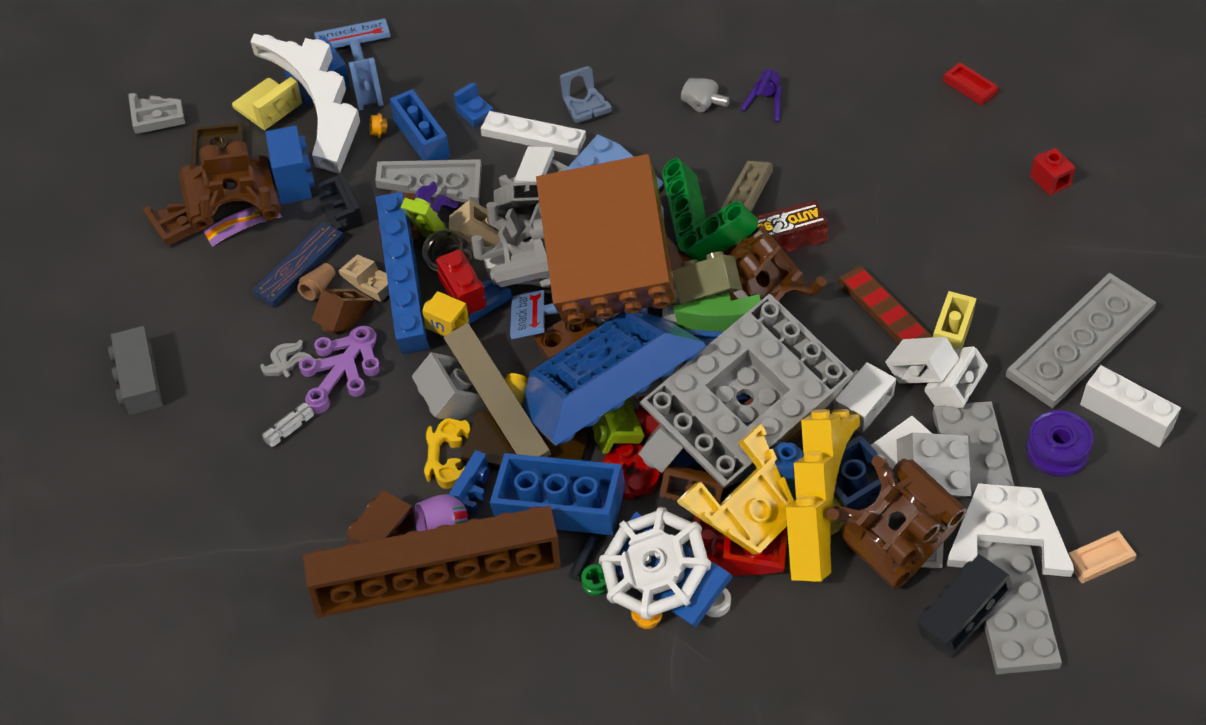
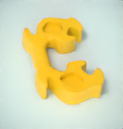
M444 419L438 425L435 433H433L431 426L427 428L428 460L424 467V475L427 482H430L431 476L435 475L440 487L449 489L455 485L464 468L460 471L458 470L462 468L461 460L451 458L447 460L445 465H441L439 462L440 446L443 442H448L451 448L462 447L461 436L463 435L468 439L470 434V425L466 420Z

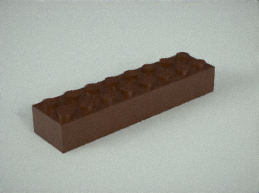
M536 506L525 511L506 512L495 517L471 519L465 523L441 525L435 529L420 532L410 531L404 535L389 538L380 537L374 541L359 544L350 543L343 547L329 550L319 549L303 555L307 589L317 618L561 569L558 536L551 506Z

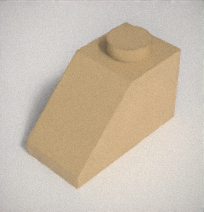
M468 200L449 216V236L454 240L465 244L469 238V242L466 245L469 246L470 241L472 242V236L481 235L484 247L496 246L499 243V229L489 224L487 209L479 204Z

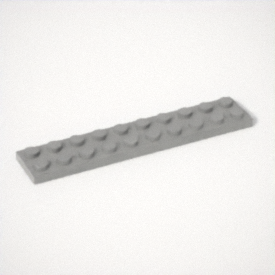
M992 401L967 403L963 408L947 407L945 405L933 407L932 414L937 434L968 436L971 496L957 499L966 507V512L978 483L1014 486ZM963 517L962 520L959 522L960 527H961V524H962V522H963L964 517ZM977 541V555H982L1007 572L1013 587L1012 591L983 622L995 673L1007 674L1060 669L1062 661L1031 546Z

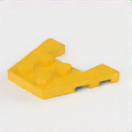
M762 424L755 426L738 442L757 469L720 505L702 482L695 483L677 500L679 505L753 555L761 553L787 526L786 507L794 502L785 478H781L775 464L777 460L773 449L768 447L764 437L767 433Z

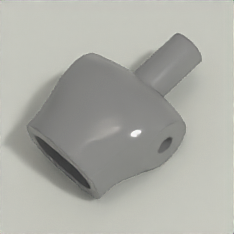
M689 78L681 92V101L688 103L698 112L706 111L712 103L728 107L730 98L719 95L718 84L706 78Z

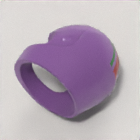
M437 495L416 503L414 507L415 528L419 532L435 529L441 525L465 523L469 520L464 504L451 495Z

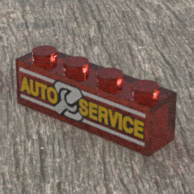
M817 200L756 216L758 218V226H764L784 252L794 251L795 249L827 240L829 222ZM740 242L724 251L723 254L729 255Z

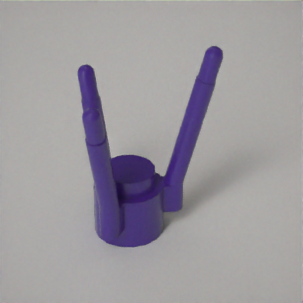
M767 69L761 73L759 81L755 83L753 90L741 106V111H745L755 95L769 96L775 94V122H779L782 87L778 85L780 75L776 71Z

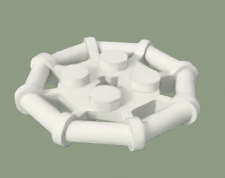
M658 507L655 512L627 522L623 520L619 523V530L604 555L599 557V564L602 565L606 581L607 599L612 604L617 603L641 615L644 620H650L654 615L682 605L687 607L691 603L690 599L704 574L711 569V561L707 558L700 524L698 522L692 523L672 514L665 507ZM667 524L681 532L676 536H670L664 532V526ZM654 525V528L637 535L634 533ZM630 537L628 551L618 555L626 540ZM688 540L691 542L695 558L685 557L682 545ZM655 555L660 559L656 567H647V564L651 562L652 556ZM617 565L622 566L624 579L619 583L615 570ZM685 568H693L680 590L676 584L683 579ZM631 587L643 593L642 602L625 593ZM669 589H672L675 595L652 602L653 595Z

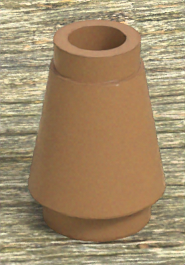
M324 263L322 266L301 277L297 286L301 296L310 301L320 298L322 290L327 288L335 276L334 268L330 264Z

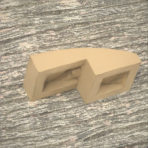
M356 255L338 270L340 275L349 283L380 302L389 295L387 274L378 270L375 261Z

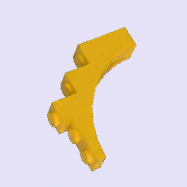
M828 409L813 410L809 416L801 420L804 457L794 463L796 500L786 507L791 580L821 582L831 573V519L827 517L826 513L833 506L836 479L846 445L853 432L860 426V415L849 414L848 409L833 410L831 414Z

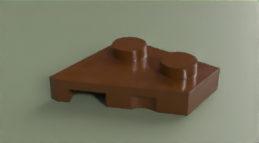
M167 204V209L153 211L151 206L142 208L145 217L166 247L200 231L189 224L185 204ZM210 216L209 226L214 224L212 216Z

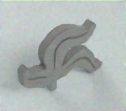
M299 340L297 343H285L275 347L270 354L273 364L268 366L261 364L260 367L265 376L284 374L286 378H289V371L299 365L303 358L313 357L305 352H300L303 349V341ZM294 355L287 361L288 356Z

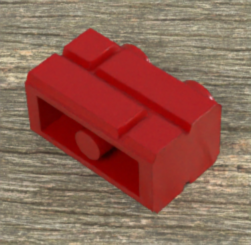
M456 250L436 259L441 283L450 297L466 303L468 315L487 306L484 286L462 250Z

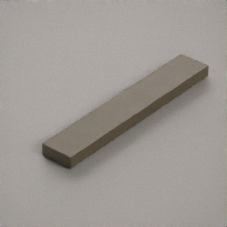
M466 323L444 336L446 343L515 453L539 457L550 456V450L470 325Z

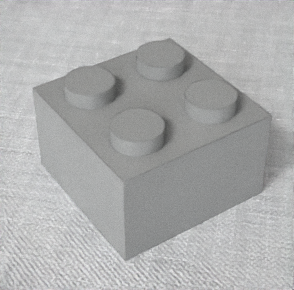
M910 433L896 439L897 462L903 458L907 460L913 459L956 499L971 496L967 435Z

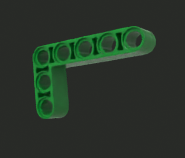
M673 158L666 163L662 175L678 248L691 260H698V262L707 260L706 255L714 252H724L756 230L758 218L739 201L730 203L707 218L697 175L679 158Z

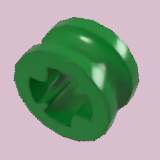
M593 564L586 567L581 577L583 590L591 596L603 595L607 592V586L602 565ZM593 576H598L599 584H593Z

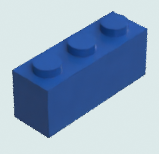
M411 89L390 98L394 122L422 161L446 160L450 158L447 135L414 90Z

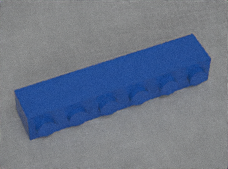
M402 192L377 196L375 198L396 341L402 355L430 349L427 329L422 314L423 301L411 223L408 216L401 209L404 195Z

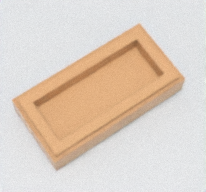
M1119 531L1068 553L1073 564V572L1081 583H1085L1132 562L1137 555Z

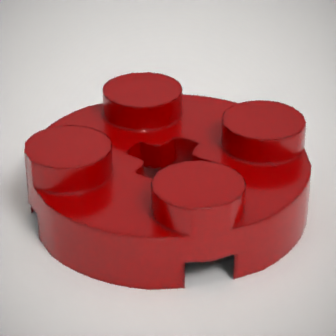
M619 443L615 449L605 456L602 462L621 464L626 484L622 499L633 500L635 496L642 494L647 496L659 485L661 472L649 467L639 455L643 448L642 445ZM636 468L638 473H632L628 476L626 475V469Z

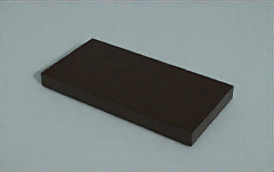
M244 123L193 127L191 165H201L199 151L204 146L216 145L220 148L221 155H227L226 147L230 143L236 141L245 143ZM226 182L223 183V188L232 190L238 184ZM230 201L222 205L242 203V201Z
M478 410L462 452L461 460L463 463H468L475 450L486 454L489 468L500 470L504 453H516L492 414L487 411ZM536 428L551 452V455L548 457L583 461L590 441V432L579 430L570 441L563 444L559 443L555 446Z

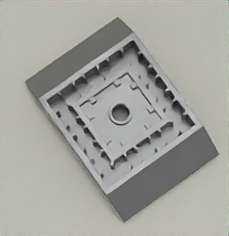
M768 294L701 350L696 358L688 361L640 401V404L725 489L743 481L757 469L756 465L738 444L755 426L762 424L767 433L764 437L769 449H773L781 442H787L802 428L801 420L809 416L813 410L825 409L853 377L854 373L771 294ZM740 394H748L753 398V402L749 405H742L737 401L736 397Z

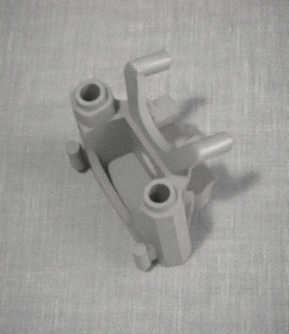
M537 202L530 220L518 219L513 208L508 209L505 216L506 220L501 219L498 215L497 203H487L488 222L492 227L499 229L498 236L500 241L496 246L484 248L481 235H474L471 240L475 259L485 260L504 255L505 262L495 265L490 271L493 284L504 287L542 278L540 279L541 287L551 286L539 202Z

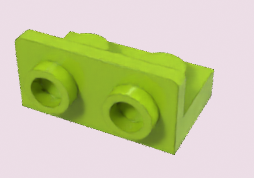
M627 398L620 408L613 411L609 410L600 416L599 421L592 425L594 439L598 443L602 454H608L614 443L640 444L644 437L630 398Z

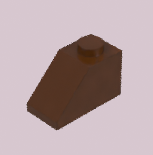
M323 289L312 320L320 324V328L323 331L331 334H336L337 331H349L373 305L374 299L355 289Z

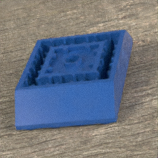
M621 312L530 371L522 408L532 424L555 446L559 443H566L583 427H590L597 423L600 416L609 410L613 411L620 408L625 403V400L633 394L644 392L649 388L650 383L656 379L670 375L674 371V367L680 363L696 358L699 355V351L705 348L706 345L702 340L663 317L641 312L631 314Z

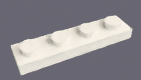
M489 111L481 127L482 136L534 147H553V151L577 156L586 139L585 130Z

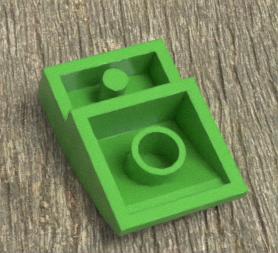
M729 293L676 305L673 306L678 327L683 330L724 332L761 300L759 294L731 301Z

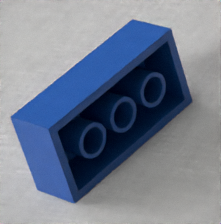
M504 453L490 500L494 517L501 513H515L536 506H551L557 530L614 535L626 486L621 464Z

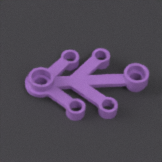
M357 327L350 332L349 336L332 341L329 338L321 337L314 343L316 353L319 356H328L332 351L345 348L347 350L343 354L315 361L311 357H306L299 362L301 374L306 377L332 368L320 386L309 390L305 397L306 403L312 408L314 414H321L329 408L328 394L345 371L348 378L347 388L349 394L358 397L365 392L364 381L359 378L354 361L359 352H361L364 359L362 362L364 373L368 376H374L379 373V361L374 357L372 351L377 341V336L371 327ZM355 385H359V386H360V387L355 388V389L352 388V387L355 386Z

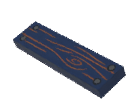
M322 222L252 290L254 297L275 308L299 284L301 277L310 273L345 239L343 232Z

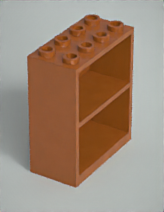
M649 154L536 176L552 299L564 323L580 324L585 319L595 317L607 319L616 313H638L642 308H665L670 303L677 302L657 177Z

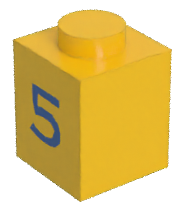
M438 291L431 300L425 303L422 310L426 329L442 336L448 335L469 322L466 303Z

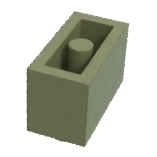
M722 251L706 255L707 260L701 262L689 260L681 263L682 268L672 270L679 303L684 304L742 290L735 256L724 255Z

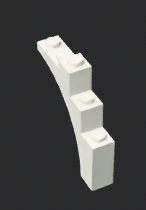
M254 33L251 39L254 55L272 61L290 72L304 86L314 102L318 116L317 139L312 153L315 167L340 173L360 119L356 108L346 103L341 104L346 91L344 77L333 71L327 72L333 58L330 45L319 39L311 40L305 38L303 45L299 46L292 41L284 42L270 35L262 36Z

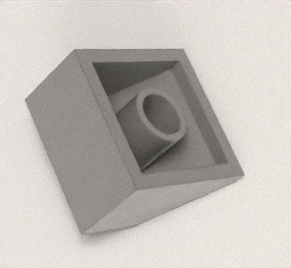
M431 352L412 375L418 387V392L424 397L429 406V411L438 419L451 418L459 420L478 410L487 408L456 357Z

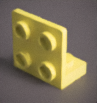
M290 77L281 84H278L271 78H267L234 101L232 106L250 121L266 130L301 105L302 100L298 83Z

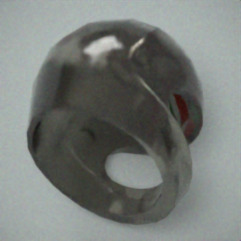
M456 230L437 231L425 240L422 247L424 261L435 271H438L436 259L448 253L462 250L470 264L474 256L472 241L464 233ZM436 240V242H435V244H434V246H433V248H432V254H431L432 260H431L430 255H429V249H430V245L432 244V242Z

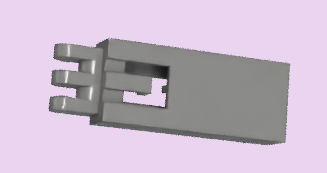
M537 182L509 183L494 190V202L497 203L498 209L522 208L539 202Z

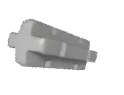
M306 402L300 404L295 408V413L291 411L274 424V429L270 427L262 434L263 440L270 447H274L281 441V437H287L302 425L301 421L306 422L313 417L312 408Z

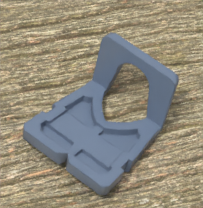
M590 66L560 76L562 98L571 118L576 124L592 119L593 116L598 117L612 111L610 103L605 101V98L594 88L593 73ZM576 76L583 77L588 91L585 99H576L570 96V82Z

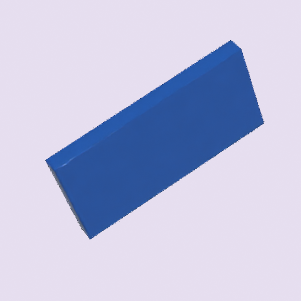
M635 512V514L632 516L630 520L641 517L642 515ZM654 525L641 529L634 533L637 535L646 532L648 530L653 529ZM628 537L618 555L628 551L630 537ZM683 544L685 557L695 558L692 548ZM655 555L652 556L651 562L647 564V567H656L660 559ZM711 561V569L704 574L690 599L691 603L687 607L682 605L670 611L696 628L732 579L731 574ZM617 565L615 567L616 574L624 579L622 566ZM685 568L683 579L676 584L680 590L693 568ZM672 589L653 595V599L658 601L675 595Z

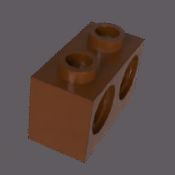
M590 318L585 319L580 324L564 323L561 320L545 329L544 333L536 335L534 339L540 353L547 361L597 327Z

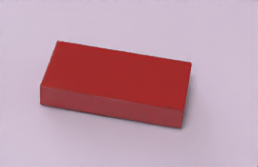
M961 62L943 75V82L981 106L998 94L999 86Z

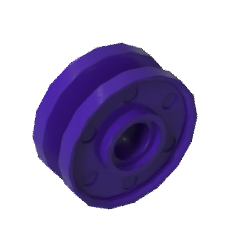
M1052 410L1043 413L1033 421L1029 430V438L1026 444L1027 456L1032 464L1043 473L1053 476H1069L1078 473L1086 466L1094 441L1092 430L1088 423L1077 414L1064 410Z

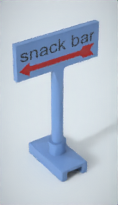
M386 19L314 33L316 39L326 36L334 48L351 46L354 62H349L358 109L364 110L363 105L373 103L383 106L374 58L364 59L360 43L390 37Z
M544 290L512 296L511 339L544 333L545 316L558 313L553 303L545 305ZM648 307L642 308L640 312L648 314Z

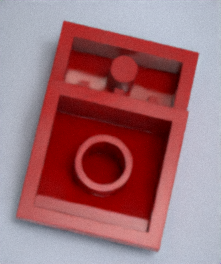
M693 514L691 522H698L702 527L701 536L707 558L731 575H762L784 571L787 526L761 553L753 555Z

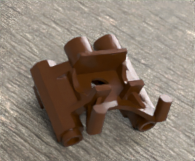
M236 141L230 143L226 147L227 155H221V150L216 145L204 146L199 151L201 165H186L181 167L178 173L188 222L197 230L206 229L210 224V216L214 215L220 205L230 201H247L258 207L260 215L266 220L277 218L281 211L270 160L267 156L262 155L250 158L247 145L244 142ZM226 182L238 184L232 190L223 188V183Z
M761 225L751 235L743 239L729 254V256H735L742 290L729 293L731 301L759 294L760 300H762L768 294H771L779 302L781 297L788 291L815 296L827 284L826 279L822 276L817 277L813 283L803 281L804 275L764 226ZM760 271H763L768 277L766 287L760 286L756 281V276Z
M879 454L872 459V465L875 467L881 482V491L876 501L866 509L859 511L842 506H832L828 509L826 515L831 520L846 521L840 528L842 540L895 590L905 584L954 531L967 512L966 507L913 459H901L891 471L887 459ZM901 512L905 515L906 521L897 531H894L889 525V519L892 514Z

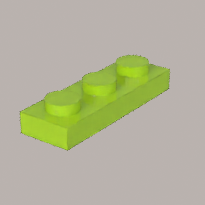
M404 198L401 209L422 236L447 244L450 238L449 231L445 227V223L439 219L438 214L430 207L431 204L421 198H415V200Z

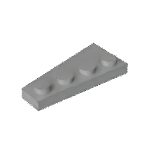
M481 159L377 162L376 187L415 194L421 186L430 185L434 181L437 185V192L431 197L443 195L452 201L466 203L468 200L479 204L482 171Z

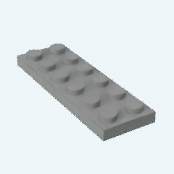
M1108 273L1007 369L1006 377L1051 408H1054L1154 310L1156 302L1113 274Z

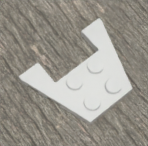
M978 483L949 553L947 566L963 567L968 561H973L977 556V541L1034 545L1042 547V574L1071 577L1074 571L1073 564L1041 489Z

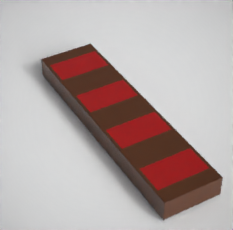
M861 265L839 277L838 284L898 344L903 339L932 338V335Z

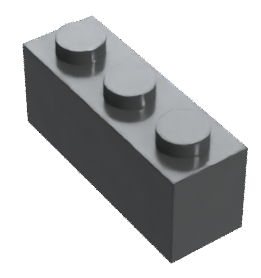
M140 326L111 334L112 346H108V351L112 363L116 362V367L112 368L115 383L120 385V388L115 390L119 405H125L129 415L163 407L151 342L145 327Z

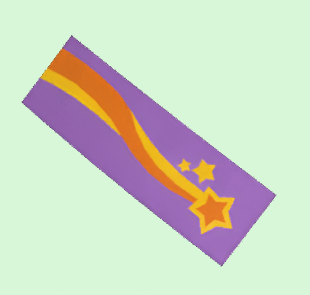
M254 206L217 222L203 232L213 247L238 231L267 220L260 215L258 207Z

